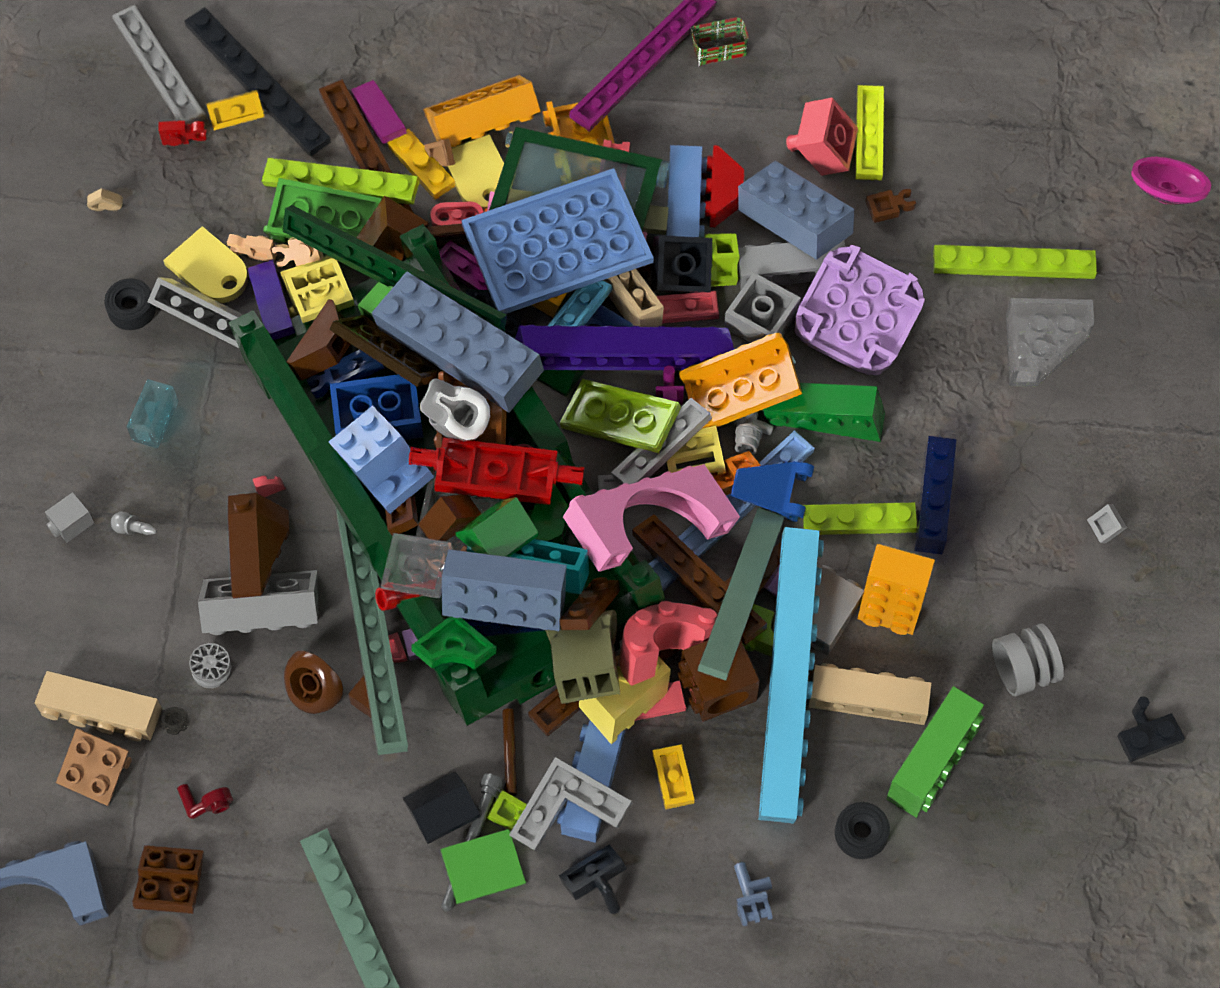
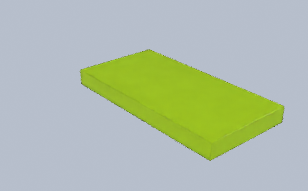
M582 379L559 424L562 429L659 453L681 406L676 401Z

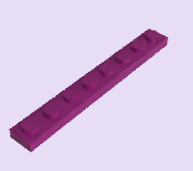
M683 0L570 111L569 118L590 132L691 32V28L693 30V26L698 25L715 9L716 1Z

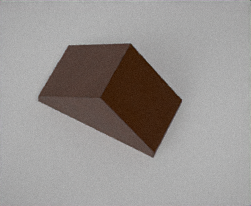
M468 495L442 496L418 525L435 548L455 536V532L482 513Z

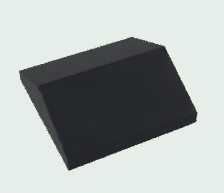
M456 771L403 797L404 803L427 844L481 817L470 793Z

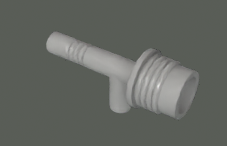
M758 412L747 415L745 423L736 427L735 451L739 454L750 451L752 455L756 454L763 433L770 435L773 430L772 424L757 419Z

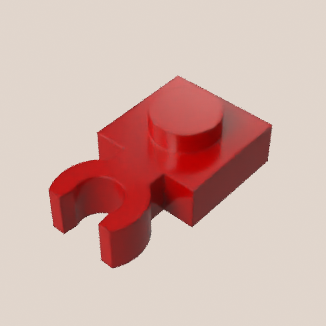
M185 120L158 122V131L163 145L178 146L180 144H189V139L195 141L207 140V131L204 129L203 121H196L187 125Z

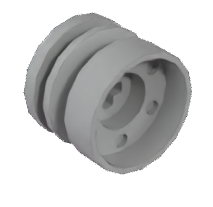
M1043 623L1033 625L1031 629H1022L1020 638L1015 633H1010L993 640L992 652L999 676L1012 696H1019L1033 691L1035 681L1042 687L1048 686L1050 682L1062 681L1064 677L1062 657L1052 633Z

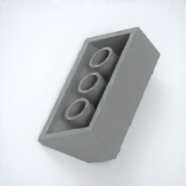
M317 570L271 574L262 596L236 599L232 598L231 577L203 579L198 598L202 633L221 635L227 631L235 630L248 633L260 628L280 630L284 626L307 628L313 624H318L319 596Z

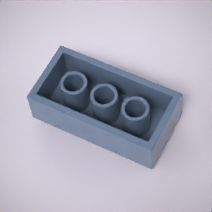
M774 161L738 186V210L816 260L853 234L854 209L777 161Z
M449 549L442 573V615L559 631V619L563 616L565 606L567 565Z

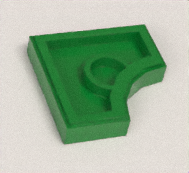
M448 617L413 643L412 652L431 668L443 663L455 662L465 664L475 670L496 654V646L464 619Z

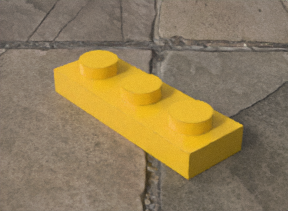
M409 128L406 129L407 134L387 142L388 148L413 176H418L420 184L434 200L456 187L452 176L443 166L439 165V162L427 154L424 145Z

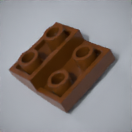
M144 845L138 866L139 878L132 901L133 908L193 914L202 872L203 850Z

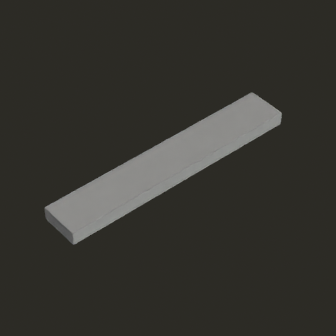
M136 5L112 15L117 27L177 121L185 120L187 125L196 121L206 120V115Z

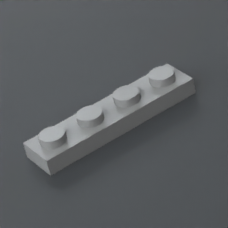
M690 398L681 407L660 452L656 453L637 448L611 472L613 477L621 484H632L639 482L643 478L651 477L712 419L710 412Z

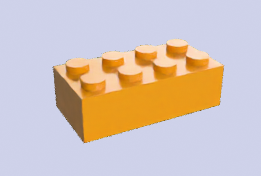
M877 544L857 619L862 620L868 626H883L890 628L896 634L913 635L935 560Z

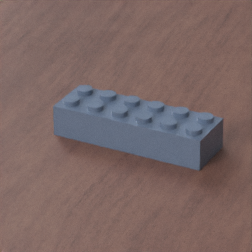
M409 272L402 276L372 311L379 330L471 389L479 392L482 396L507 412L513 409L544 371L538 353Z

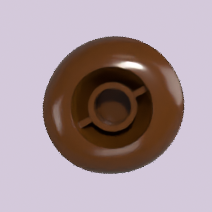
M300 650L295 652L288 660L284 671L285 688L290 701L298 709L306 713L318 714L328 711L338 704L343 694V684L336 672L323 659L313 653Z

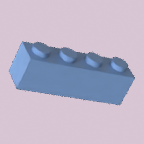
M670 145L667 236L704 237L705 225H699V219L705 218V202H700V195H706V180L701 179V173H706L707 157H702V146Z
M591 720L588 725L583 724L580 741L584 743L581 752H575L572 767L611 788L625 736V729L611 745ZM568 800L566 807L563 806L557 818V823L561 824V834L596 843L602 819Z

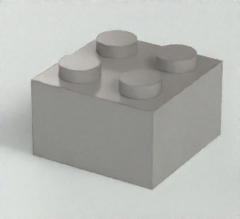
M753 272L725 312L724 328H729L730 332L750 343L760 340L769 334L781 333L783 336L796 317L801 297Z

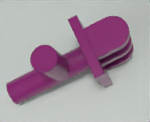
M666 366L663 370L664 386H656V397L676 401L683 405L684 386H675V369L673 366Z

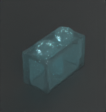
M147 379L126 426L132 441L159 448L179 402L173 386Z

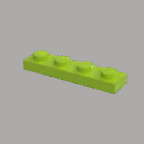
M915 502L803 505L806 507L803 529L818 530L819 535L916 533L917 531Z

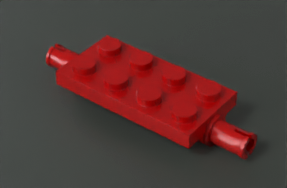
M443 437L442 446L440 448L437 447L436 450L411 447V452L409 453V465L434 467V470H437L435 491L505 500L517 497L522 502L550 505L553 484L563 482L582 485L584 467L558 465V451L470 440L462 441Z

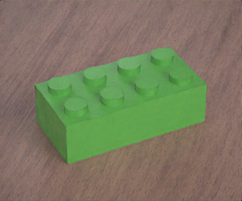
M953 686L892 780L886 799L916 818L922 810L927 813L936 798L935 796L939 788H943L951 775L950 772L954 764L957 765L969 741L972 742L978 733L984 716L980 715L984 704Z

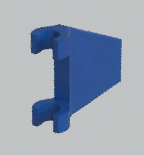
M794 461L737 469L731 496L785 516L786 519L797 522L798 517L804 518L806 507L790 503L794 479L806 481L807 476L812 477L814 466Z

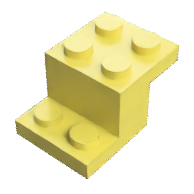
M325 256L319 261L299 265L280 272L296 314L300 315L302 323L314 320L328 299L333 300L339 310L355 305L337 260L330 256Z

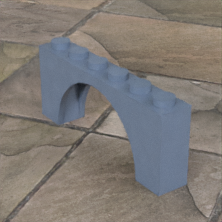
M86 841L70 842L63 849L54 852L51 850L37 853L35 858L26 861L14 860L0 869V889L18 884H33L46 887L66 900L73 918L79 926L109 916L93 852Z

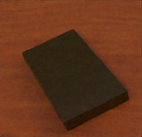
M365 315L332 322L330 327L332 332L417 387L430 384L433 379H438V373L443 371L379 330L376 322Z

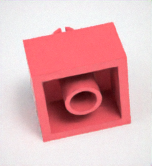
M833 98L805 103L799 133L787 137V147L791 149V152L799 150L821 176L847 172L851 163L858 127Z

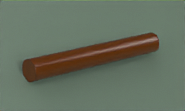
M508 708L502 710L505 792L515 796L517 795L514 709Z

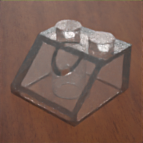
M394 533L381 582V589L440 598L442 595V573L448 550H453L452 543Z

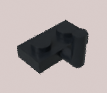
M1144 696L1138 699L1132 710L1138 726L1120 732L1117 736L1129 762L1181 744L1185 740L1172 713L1152 721L1148 720L1145 711L1150 701Z
M610 844L559 875L562 884L575 901L598 888L609 913L616 914L620 911V905L608 881L627 869L624 861Z

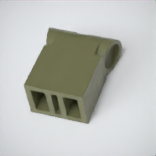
M614 609L604 611L589 630H562L561 625L559 631L546 630L552 647L554 678L562 704L620 694L614 649L617 636V615Z

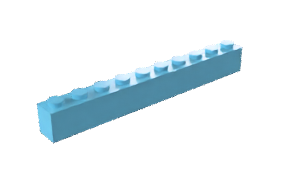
M785 527L782 533L758 820L794 823L797 820V816H802L803 798H798L799 786L804 787L806 769L801 768V758L807 756L808 740L803 739L804 728H809L810 710H805L806 699H811L813 682L808 681V670L814 669L815 653H810V644L816 641L817 624H812L813 613L817 614L819 609V596H814L815 585H820L822 572L821 568H817V557H822L824 540H819L818 530Z

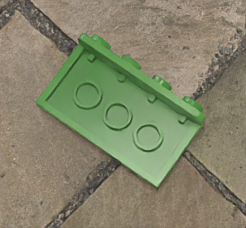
M279 178L268 225L264 226L263 232L276 243H284L285 240L292 238L283 232L285 208L293 205L357 238L382 198Z

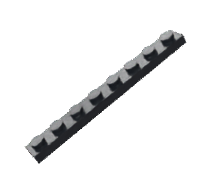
M203 7L184 20L186 27L248 92L257 90L261 106L310 157L331 143L330 136L206 7Z

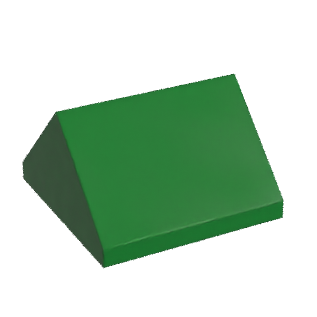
M517 497L497 502L455 532L456 537L476 553L503 557L512 556L539 536L537 529Z

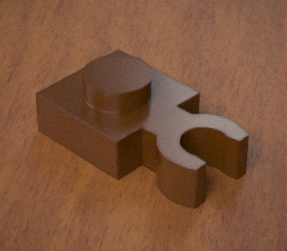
M903 189L895 196L892 190L866 196L865 202L873 223L899 217L900 210L906 212L914 210L916 201L907 202L904 200L911 197V189Z

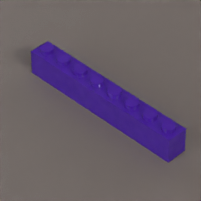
M527 325L520 326L515 337L517 341L539 354L544 370H664L669 365L673 366L675 370H684L691 365L702 363L716 355L734 350L729 328Z

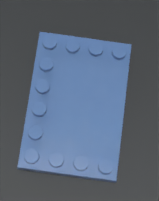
M614 168L461 220L494 305L498 311L504 314L653 263V255Z

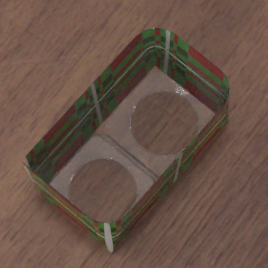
M736 17L693 26V30L691 27L693 48L699 65L746 56L748 33L745 23L741 18ZM731 40L738 42L734 44L724 45L725 42ZM702 46L713 47L709 49H700Z

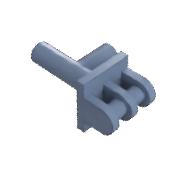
M744 862L737 863L734 868L743 894L742 898L737 899V914L740 917L742 926H747V922L750 921L758 923L760 919L765 917L768 920L772 919V912L766 890L772 889L770 878L751 881L746 864Z

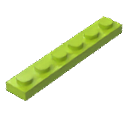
M268 158L262 177L264 186L277 187L278 179L282 178L382 199L384 196H387L396 203L414 205L420 183L418 176Z
M934 245L933 271L937 274L1095 279L1097 274L1096 251Z

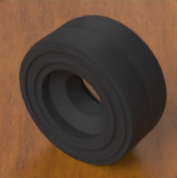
M127 278L117 281L107 290L104 305L109 319L114 325L124 330H136L146 326L153 319L156 306L148 303L152 292L149 286L141 280ZM129 299H134L138 302L133 309L123 308L124 302Z
M856 802L844 808L839 814L835 826V839L838 846L845 854L856 859H869L878 855L886 846L890 834V824L885 813L878 806L868 802ZM859 823H864L869 826L871 834L866 838H860L854 833V827Z

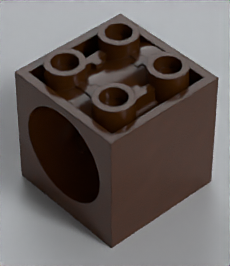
M741 640L726 680L698 671L708 641L682 650V659L679 662L681 672H678V677L684 689L688 688L692 697L689 698V702L694 714L699 713L703 722L757 701L759 679Z

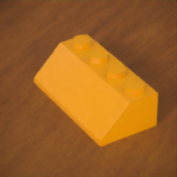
M520 75L423 109L437 141L449 139L451 148L462 144L461 140L469 137L471 139L481 138L486 135V131L494 128L496 131L510 127L511 122L517 120L525 122L533 119L534 114L541 112L532 82Z

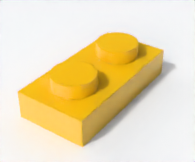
M257 90L206 104L214 130L264 117Z
M682 745L653 750L654 763L665 809L694 804L695 799Z

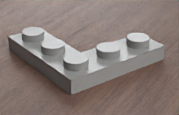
M555 757L509 835L537 852L567 800L617 829L620 827L633 802Z

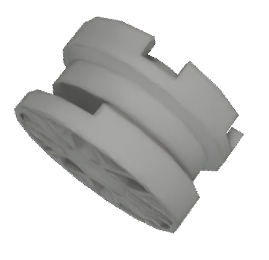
M206 643L200 645L190 656L189 666L193 679L204 688L219 687L231 675L232 666L228 652L218 644Z

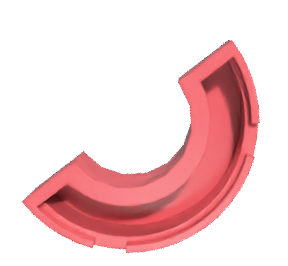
M662 601L659 604L637 611L627 621L623 632L619 665L624 678L632 686L655 677L659 651L665 649L684 650L708 641L718 616L717 613L709 608L672 603L670 601Z

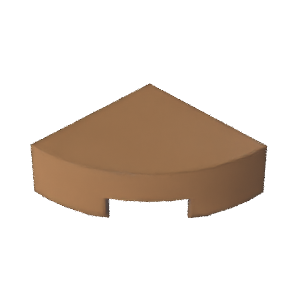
M449 139L424 145L427 154L439 162V165H455Z

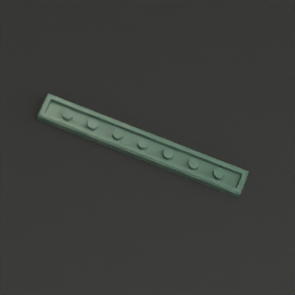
M761 508L757 509L700 661L698 671L723 680L727 679L785 516Z

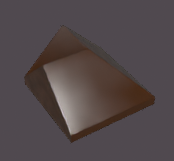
M384 196L357 238L401 261H405L406 256L399 236L422 224L427 228L429 222L387 196Z

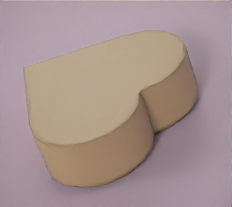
M101 188L87 196V207L95 211L105 209L110 211L119 210L122 208V196Z

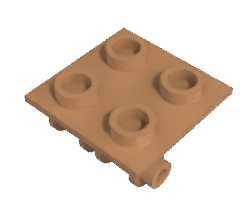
M76 728L56 783L109 806L122 769H127L130 766L132 758L128 757V750Z

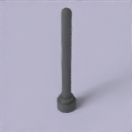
M488 773L483 775L480 783L482 797L477 808L481 817L472 821L465 842L479 838L493 799L497 798L498 794L504 789L506 784L504 779ZM450 882L441 904L442 909L446 912L453 909L456 901Z

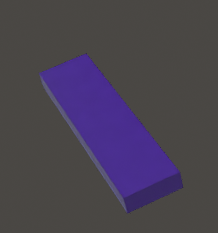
M273 260L247 268L263 325L273 341L294 334L295 330Z

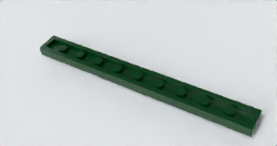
M293 205L285 208L283 232L388 287H394L402 276L409 272L503 332L505 331L506 314Z

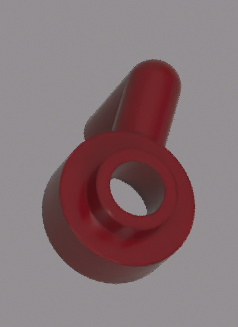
M188 784L177 787L187 816L191 819H195L210 811L213 814L222 813L230 808L229 804L233 801L228 787L208 792L201 798V802L198 804L195 803Z

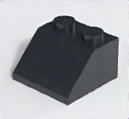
M661 235L653 237L652 291L711 292L712 238Z

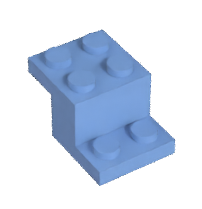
M371 406L329 441L333 449L348 464L361 483L389 514L434 478L426 466L409 465L410 447L374 406Z

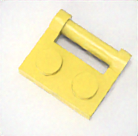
M711 426L700 429L667 461L668 471L671 473L681 471L683 468L677 469L676 464L714 456V462L704 463L709 472H718V475L726 473L717 427Z

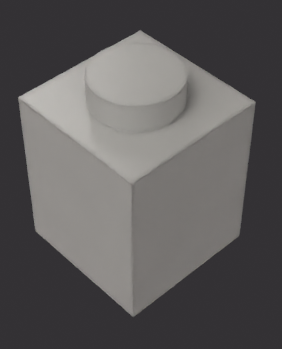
M73 492L45 511L50 521L46 526L56 538L60 535L66 543L94 524L89 511Z

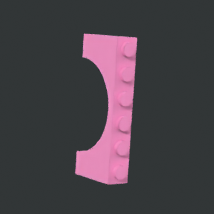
M705 464L695 467L687 466L681 471L673 473L668 471L651 479L646 477L632 484L624 483L610 490L601 489L595 494L588 496L579 495L571 500L570 506L563 516L583 549L588 550V556L598 572L622 565L633 549L626 536L623 524V512L629 507L650 504L668 508L693 523L707 540L728 534L740 518Z

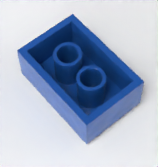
M400 375L330 384L336 435L371 406H374L404 440L423 438L417 386Z

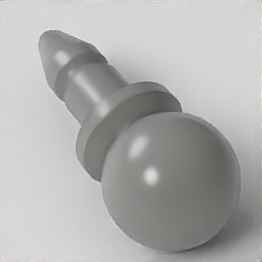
M124 511L115 513L111 518V527L119 534L127 533L128 535H134L137 532L151 535L157 533V529L152 525L140 522L137 516L130 515Z

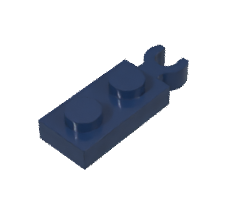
M359 349L341 358L337 365L324 370L325 374L311 376L307 379V383L311 387L314 397L318 399L328 392L332 383L362 380L385 367Z

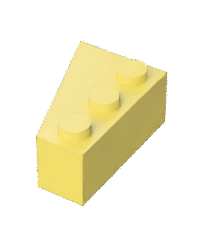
M659 656L655 677L631 686L624 678L620 666H618L620 694L579 701V708L611 745L625 728L629 729L634 725L637 717L642 713L646 714L666 695L671 669Z

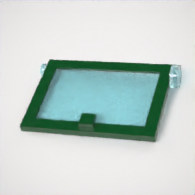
M516 127L515 131L508 132L505 147L509 149L489 211L507 204L510 189L532 191L531 196L614 168L643 233L656 186L661 188L666 186L670 162Z

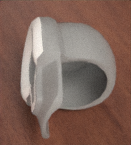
M433 379L430 382L427 393L420 403L421 412L429 418V422L434 429L446 438L462 441L474 440L484 432L490 419V406L486 398L479 392L468 387L453 386L439 379Z

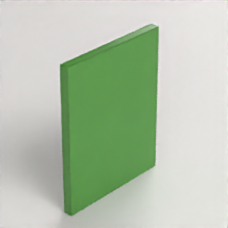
M509 829L440 849L456 904L526 884L512 837L509 835Z

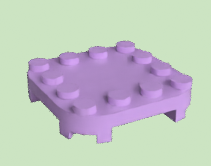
M854 245L830 251L824 258L805 297L799 305L795 317V334L809 347L858 372L868 375H880L895 361L923 307L925 298H923L922 288L917 282L918 278L911 273L906 275L861 252L860 247Z

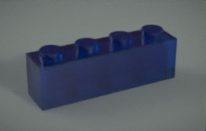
M928 436L924 453L914 551L943 554L947 541L957 439Z

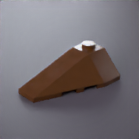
M258 493L228 496V528L232 598L262 596L272 574L273 563L281 554L282 543L284 540H287L290 534L289 510Z

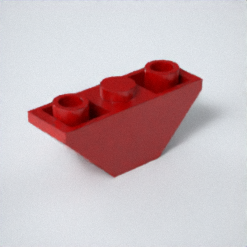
M713 145V156H707V172H712V178L706 179V194H711V201H706L705 217H710V227L715 228L738 210V186L744 182V169L720 146Z

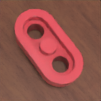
M475 202L439 203L430 212L431 223L433 226L462 224L461 220L481 214L483 209ZM442 218H448L447 221H441Z

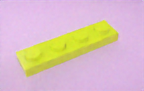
M858 85L856 126L858 130L856 135L855 179L882 180L884 86Z

